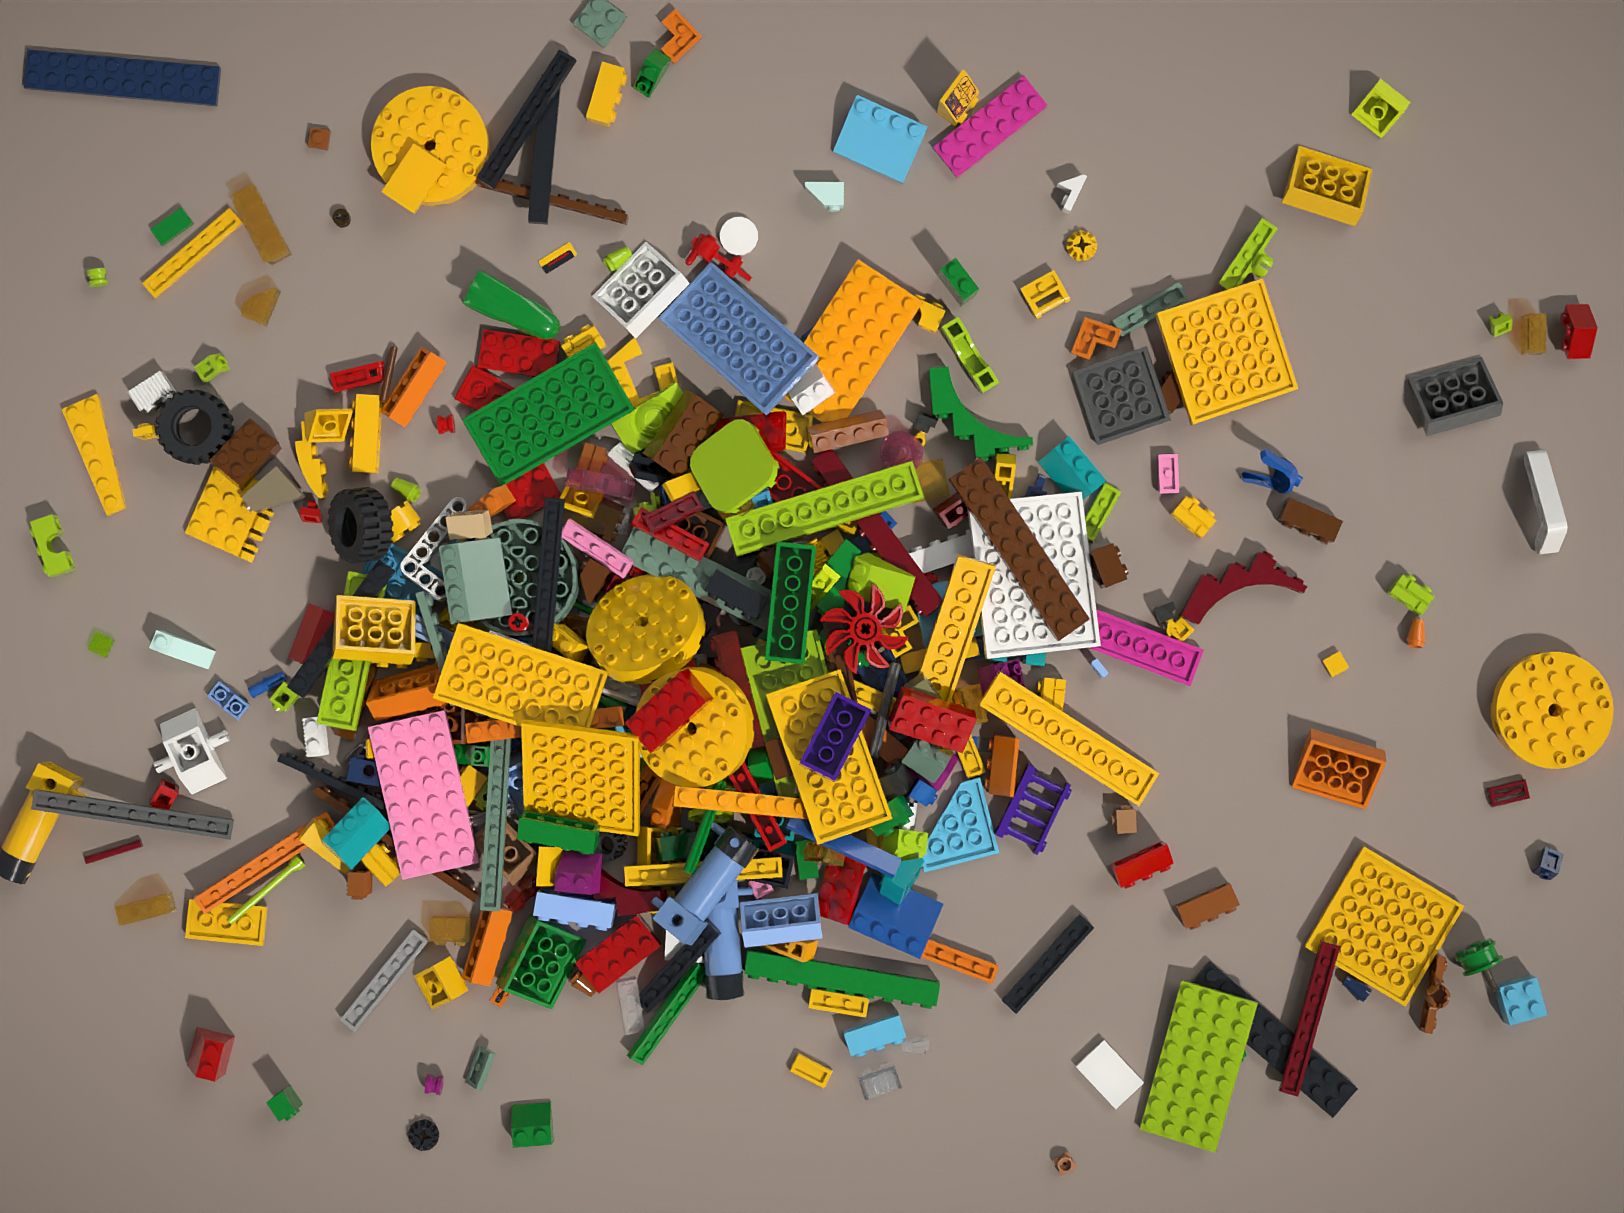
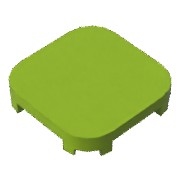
M743 419L728 423L694 450L690 460L692 473L707 500L714 509L723 513L735 514L739 512V507L767 486L772 488L776 483L777 470L780 468L778 461L774 460L761 438L760 430Z

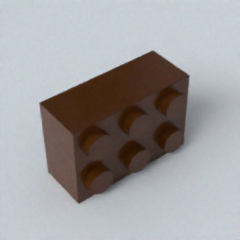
M249 418L210 459V462L216 470L243 491L282 448L277 440Z

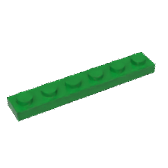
M695 962L684 974L627 1054L631 1060L641 1065L646 1062L704 981L705 966L703 964Z

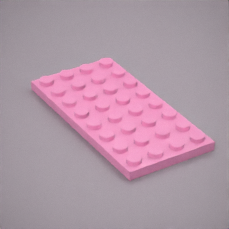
M438 711L368 727L402 880L479 863L446 711Z

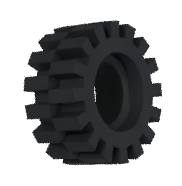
M599 831L598 846L594 853L602 854V862H610L619 858L627 849L625 848L627 842H624L627 839L626 835L622 837L621 834ZM605 836L613 841L614 848L612 850L605 848L603 844Z

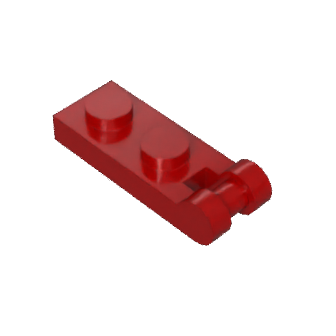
M378 361L330 373L334 392L338 393L383 382L384 362ZM376 370L377 376L371 377L370 371Z

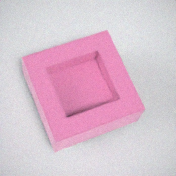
M755 881L747 883L749 887H753V895L756 900H760L774 892L771 885Z

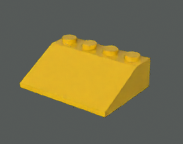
M1299 146L1285 187L1282 203L1356 226L1364 211L1372 169Z
M336 596L333 659L412 663L415 656V601Z

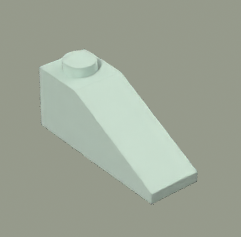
M156 630L149 647L165 655L206 669L210 668L216 653L212 649L163 630Z

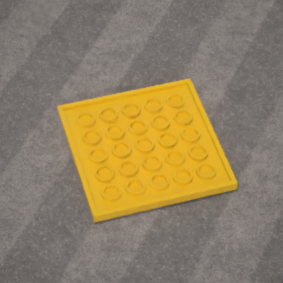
M1263 278L1155 314L1190 425L1298 389Z
M523 719L521 729L524 810L598 824L602 832L638 836L640 833L639 737L633 733Z
M1362 846L1304 947L1317 954L1320 940L1341 946L1336 966L1406 1007L1463 910L1464 905Z

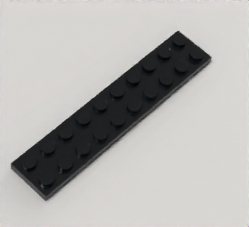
M1210 961L1191 982L1257 1002ZM1258 1003L1246 1044L1283 1075L1294 1033ZM1313 1049L1311 1050L1300 1090L1334 1118L1358 1088Z

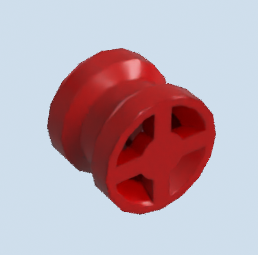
M449 414L446 417L442 415L437 416L439 435H443L445 432L455 433L456 428L453 414Z

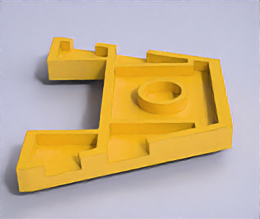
M635 338L608 360L634 407L657 393L654 392L639 398L624 364L626 361L643 355Z

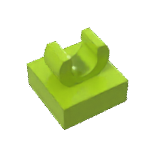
M1500 311L1498 312L1499 318L1494 319L1492 315L1489 316L1491 334L1494 338L1512 330V317L1509 313L1504 315Z

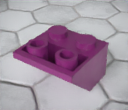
M1019 659L977 668L983 696L998 671L1025 687Z

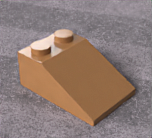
M506 822L503 876L514 885L538 862V853L528 843L517 839L518 833ZM485 826L474 836L476 848L482 854H484Z

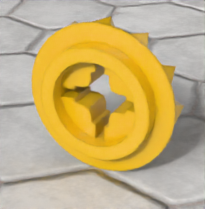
M1079 230L1069 236L1066 249L1073 259L1086 261L1096 253L1097 242L1095 236L1089 231ZM1081 238L1083 243L1090 244L1084 248L1083 253L1081 248L1076 246L1080 243Z

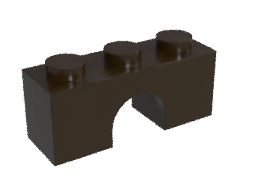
M604 497L598 505L593 520L603 525L605 533L596 534L592 531L591 533L611 545V542L616 541L619 531L616 530L618 524H622L626 516L623 513L625 506ZM581 551L580 554L593 559L592 557Z

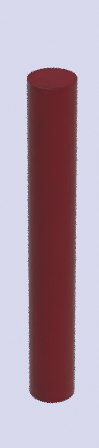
M140 839L86 856L84 860L86 864L143 847V843Z

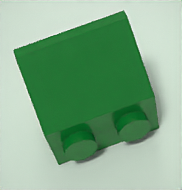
M551 1102L512 1105L511 1131L513 1148L552 1145L554 1142Z

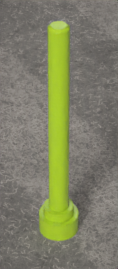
M297 854L290 858L289 865L229 916L227 921L230 924L236 922L289 874L305 867L306 864Z

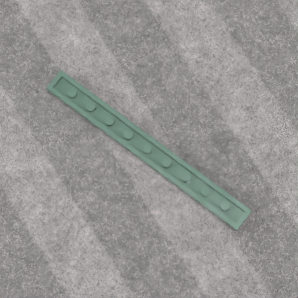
M511 739L495 740L490 743L480 910L501 911Z

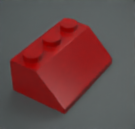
M309 603L288 658L303 664L334 622L335 613Z
M1160 841L1109 866L1118 886L1127 889L1134 886L1135 881L1139 879L1145 881L1152 878L1153 873L1157 871L1162 873L1171 869L1170 865L1174 864L1168 844Z

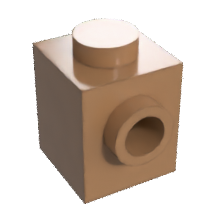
M1119 805V809H1114V814H1111V824L1115 825V833H1137L1136 809L1131 808V805Z

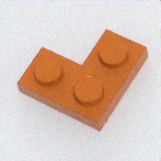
M676 9L662 21V24L674 37L661 48V51L671 58L673 64H676L702 39V36Z
M1085 317L1071 354L1090 361L1097 343L1115 349L1122 330Z

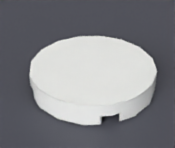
M733 217L722 226L720 242L729 254L744 256L756 247L758 231L754 223L749 219Z

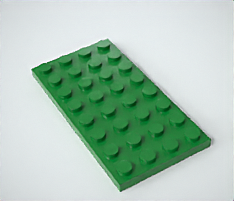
M595 342L462 420L500 486L631 413L635 408L599 345Z

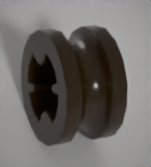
M337 209L333 213V221L338 227L344 228L350 224L351 216L347 210ZM339 214L347 217L342 223L337 219V217H340Z

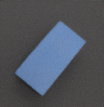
M220 680L207 694L208 698L221 706L224 711L236 720H239L250 706L248 702Z

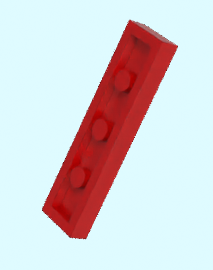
M640 507L631 523L633 527L698 562L701 561L709 547V543L674 524L651 535L642 519L643 516L651 512Z

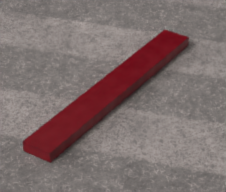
M1320 940L1278 1089L1279 1092L1299 1096L1341 947L1339 945Z

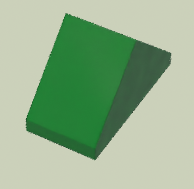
M765 743L753 745L748 752V768L758 785L774 781Z

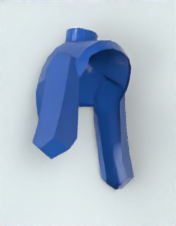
M1269 449L1261 451L1260 456L1264 464L1275 468L1273 477L1249 471L1241 474L1243 482L1264 486L1281 494L1289 493L1294 486L1298 487L1303 479L1298 474V470L1293 463L1277 456Z

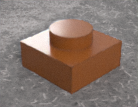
M311 127L308 147L328 151L331 131Z

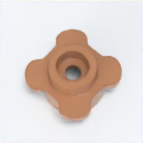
M1064 1152L1063 1156L1056 1157L1053 1160L1054 1165L1059 1169L1060 1175H1066V1173L1076 1168V1163L1071 1160V1154L1068 1152Z

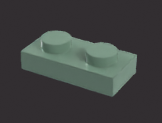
M478 1046L465 1083L477 1090H482L496 1054L486 1047Z

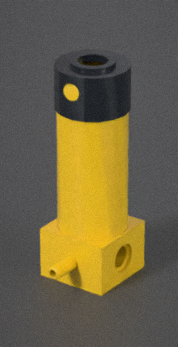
M52 762L38 763L26 786L30 792L2 846H0V877L18 884H25L36 864V860L60 816L58 813L31 810L34 790L39 789L88 797L86 794L78 791L84 781L83 778Z

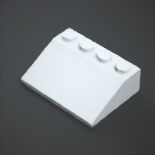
M645 242L592 297L636 339L690 283L680 271L651 245Z

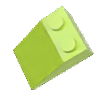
M865 553L855 557L846 590L855 591L862 596L864 601L870 602L871 584H873L882 591L885 598V607L894 609L901 603L903 612H905L916 576L870 553Z

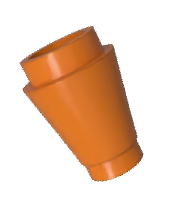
M1412 620L1406 639L1408 647L1423 648V644L1426 643L1424 620Z

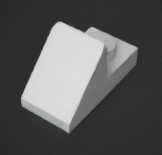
M1083 174L1057 184V188L1070 194H1065L1062 200L1063 212L1070 213L1087 178L1086 175Z

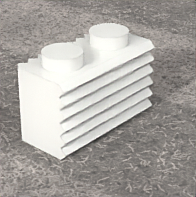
M158 371L128 391L139 411L143 413H151L157 409V404L162 401L165 403L164 401L167 398L172 399L173 394L176 393L165 373Z
M318 717L303 718L302 720L304 722L302 725H304V740L306 741L304 744L307 749L305 751L307 757L329 754L326 726L316 724Z

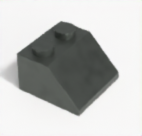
M900 758L891 761L890 766L884 770V774L879 779L886 801L907 793L918 779L916 772L903 764Z

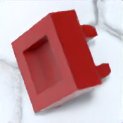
M309 500L307 508H300L299 515L302 522L322 523L323 516L320 509H318V505H316L317 501Z

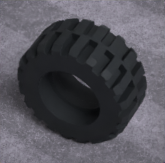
M187 389L183 393L177 392L173 394L174 397L172 399L167 398L164 401L166 405L159 408L158 412L161 414L155 420V423H158L155 433L159 435V444L164 447L163 450L178 461L193 465L211 463L210 459L231 438V433L235 430V426L231 422L234 421L233 416L228 412L229 408L222 403L221 399L202 390ZM193 409L206 412L211 420V432L208 438L199 445H189L179 435L181 418Z
M370 487L344 489L338 492L330 503L331 507L328 510L329 518L327 519L329 524L328 532L331 535V543L335 546L334 550L337 554H340L339 556L349 563L380 560L389 551V547L392 544L391 538L394 533L392 531V513L388 508V502L384 500V496L379 491Z

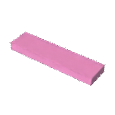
M572 519L567 520L563 528V539L620 577H626L634 560Z

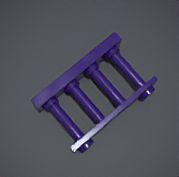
M1027 764L1014 791V797H1011L996 828L995 835L1001 838L1004 835H1011L1034 846L1033 853L1038 855L1039 851H1044L1048 832L1064 799L1068 800L1072 789H1070L1071 785L1068 783L1061 787L1038 776L1034 772L1036 768ZM1029 782H1035L1060 794L1056 804L1054 805L1029 793V790L1026 789ZM1027 800L1050 811L1051 814L1047 822L1021 811L1020 807H1018L1020 801ZM1012 817H1018L1043 829L1039 839L1037 840L1012 828V825H1010Z

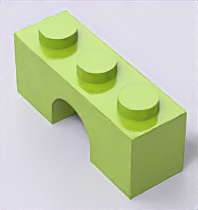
M51 514L30 521V533L36 539L38 555L42 556L44 573L48 574V577H57L76 570L69 551L56 553L52 548L53 539L58 535L64 534L58 515Z

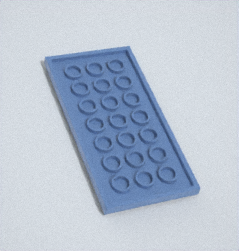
M712 262L707 265L659 317L670 330L765 415L778 404L819 360V356Z

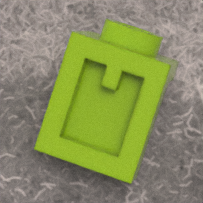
M221 353L209 355L194 366L203 383H208L220 373L230 370L226 359Z
M654 492L650 493L652 504L649 505V502L638 503L637 507L633 508L634 515L636 516L640 507L650 512L660 508V497L656 496Z

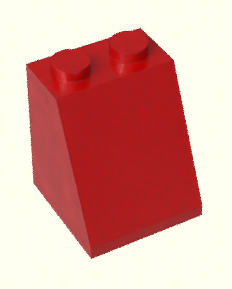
M197 1027L187 1064L194 1076L215 1082L225 1075L235 1036Z

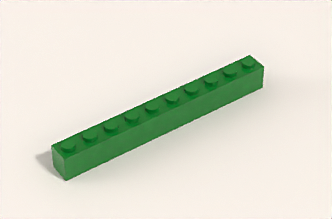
M748 949L744 972L751 979L758 980L759 977H765L769 982L778 983L779 980H782L791 986H797L800 983L805 984V987L809 989H817V986L824 987V991L835 993L836 990L844 991L843 994L855 996V993H859L868 999H874V996L882 997V1001L893 1002V1000H900L901 1004L910 1006L913 1003H918L920 1007L932 1009V1006L937 1007L940 981L813 959L801 962L782 954Z

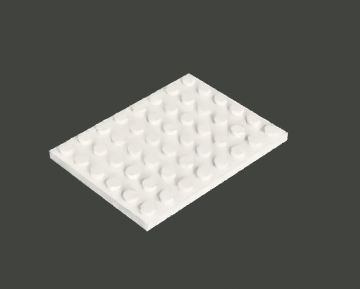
M1082 492L1010 499L1090 618V620L1060 641L1054 638L968 510L973 559L996 565L980 614L985 658L991 659L1101 646Z

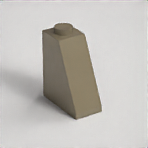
M275 466L241 498L245 501L243 505L250 512L253 510L259 513L301 500L306 496L280 467Z

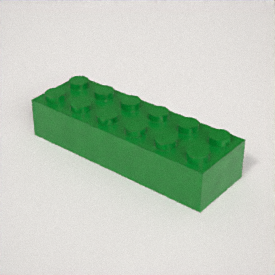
M777 542L765 661L794 664L805 663L816 546L784 542Z

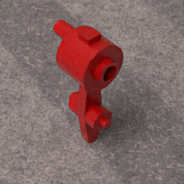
M700 233L698 238L694 237L691 242L693 244L690 248L691 252L685 260L686 265H692L697 256L708 263L714 258L726 266L723 272L729 278L733 279L737 274L750 282L752 277L740 269L743 264L741 256L738 255L737 258L733 256L728 261L717 253L720 246L716 243L717 239L710 234L706 236Z

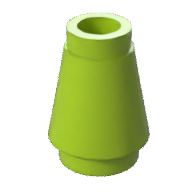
M625 246L605 255L603 263L610 272L617 271L632 256V253Z
M398 477L394 479L391 485L409 502H415L422 491L418 485Z

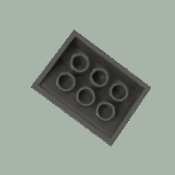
M1482 357L1408 377L1418 417L1426 436L1501 416L1503 401Z

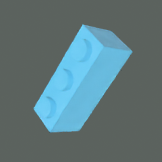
M899 1013L843 1031L850 1055H855L856 1057L867 1054L866 1051L874 1049V1051L881 1050L889 1043L893 1045L902 1043L903 1039L906 1038Z

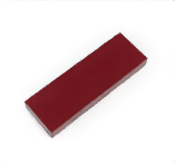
M692 491L643 516L642 519L651 535L703 510V506L695 492Z

